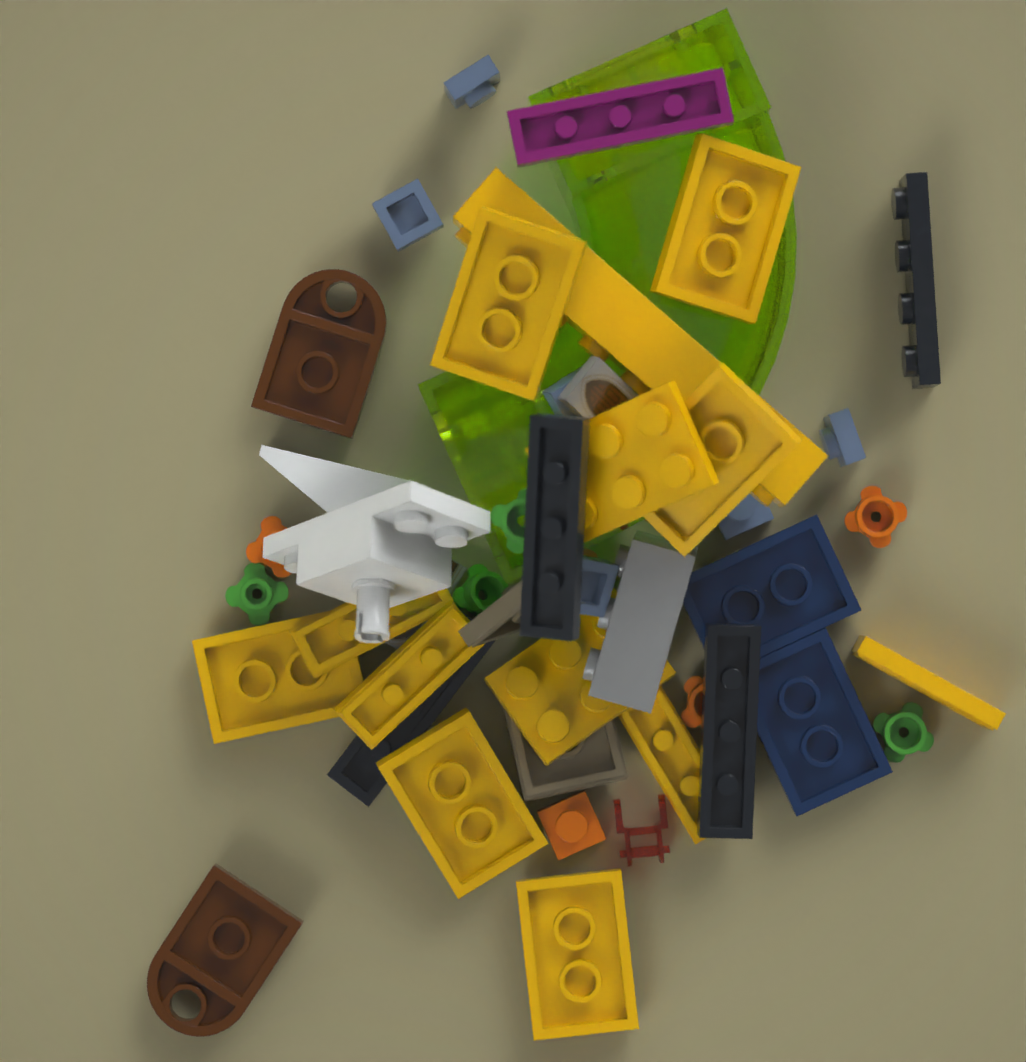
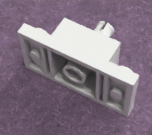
M410 480L264 537L263 558L282 564L286 571L297 574L296 585L356 605L354 638L365 643H382L383 640L388 641L390 638L389 608L451 587L452 548L465 546L468 540L489 533L491 512Z

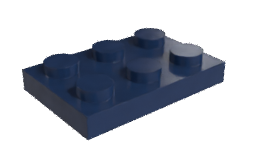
M817 514L691 572L683 600V606L703 649L705 647V623L759 624L761 626L760 657L861 611V607Z
M826 628L760 657L757 735L795 816L802 815L893 772Z

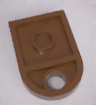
M327 269L306 276L292 288L283 304L251 404L252 408L353 439L387 330L385 308L380 296L372 285L352 272L340 269ZM339 283L351 285L357 293L355 305L346 312H336L327 304L329 290Z
M215 864L152 959L147 975V992L152 1008L167 1026L185 1035L204 1037L218 1034L228 1029L246 1011L304 921L220 865ZM190 990L196 993L201 1001L200 1013L193 1018L178 1016L172 1007V998L176 992Z

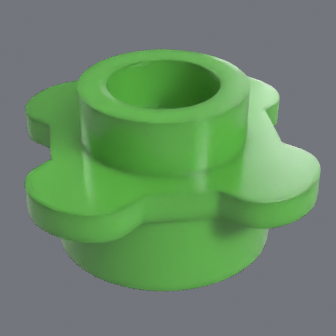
M526 488L520 490L517 499L507 505H496L490 515L491 522L495 526L501 527L506 535L507 548L514 553H523L525 526H520L517 520L520 516H525Z
M250 563L244 569V577L237 585L230 586L226 590L225 597L230 606L240 607L248 614L249 621L253 625L260 626L269 622L270 612L276 607L277 603L287 600L289 589L286 583L282 581L276 582L267 575L263 564ZM255 589L262 591L260 599L253 598L252 592Z
M475 564L469 567L467 570V580L462 587H458L453 591L452 598L458 608H465L476 617L502 596L501 593L508 587V584L499 574L488 571L486 566ZM479 591L484 592L486 596L484 600L479 598Z
M907 702L901 710L892 714L879 713L873 721L874 730L881 734L885 744L883 752L891 762H901L906 754H912L918 750L926 752L933 746L934 737L932 733L927 731L926 725L921 719L923 709L917 703ZM906 727L908 729L906 737L899 736L900 728Z

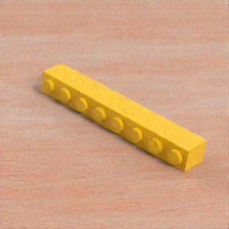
M497 167L453 216V222L459 228V231L454 236L466 248L468 247L479 209L483 206L576 237ZM586 246L560 328L566 322L569 323L583 336L578 344L590 356L599 357L604 362L609 358L624 371L620 378L638 395H642L675 380L683 400H685L721 362ZM753 391L802 439L799 445L749 493L765 507H768L772 501L779 507H783L824 462L828 455Z

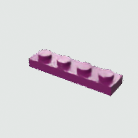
M723 68L507 111L517 168L730 126L734 123Z

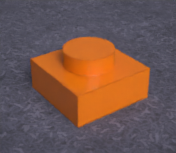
M585 790L537 810V814L558 861L606 840V836Z

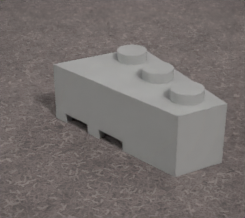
M639 530L636 531L630 547L620 544L615 564L619 565L616 577L621 578L616 599L610 597L604 618L599 617L597 627L607 631L601 650L590 649L582 679L592 681L588 696L647 713L652 712L698 547H694L684 557L665 538Z

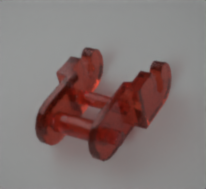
M664 794L657 795L660 821L655 823L654 826L635 828L623 825L620 799H613L617 834L624 833L625 850H619L620 858L627 859L628 867L632 866V859L658 856L659 862L664 863V854L670 853L669 845L663 846L661 829H668ZM656 834L657 845L631 847L630 836Z

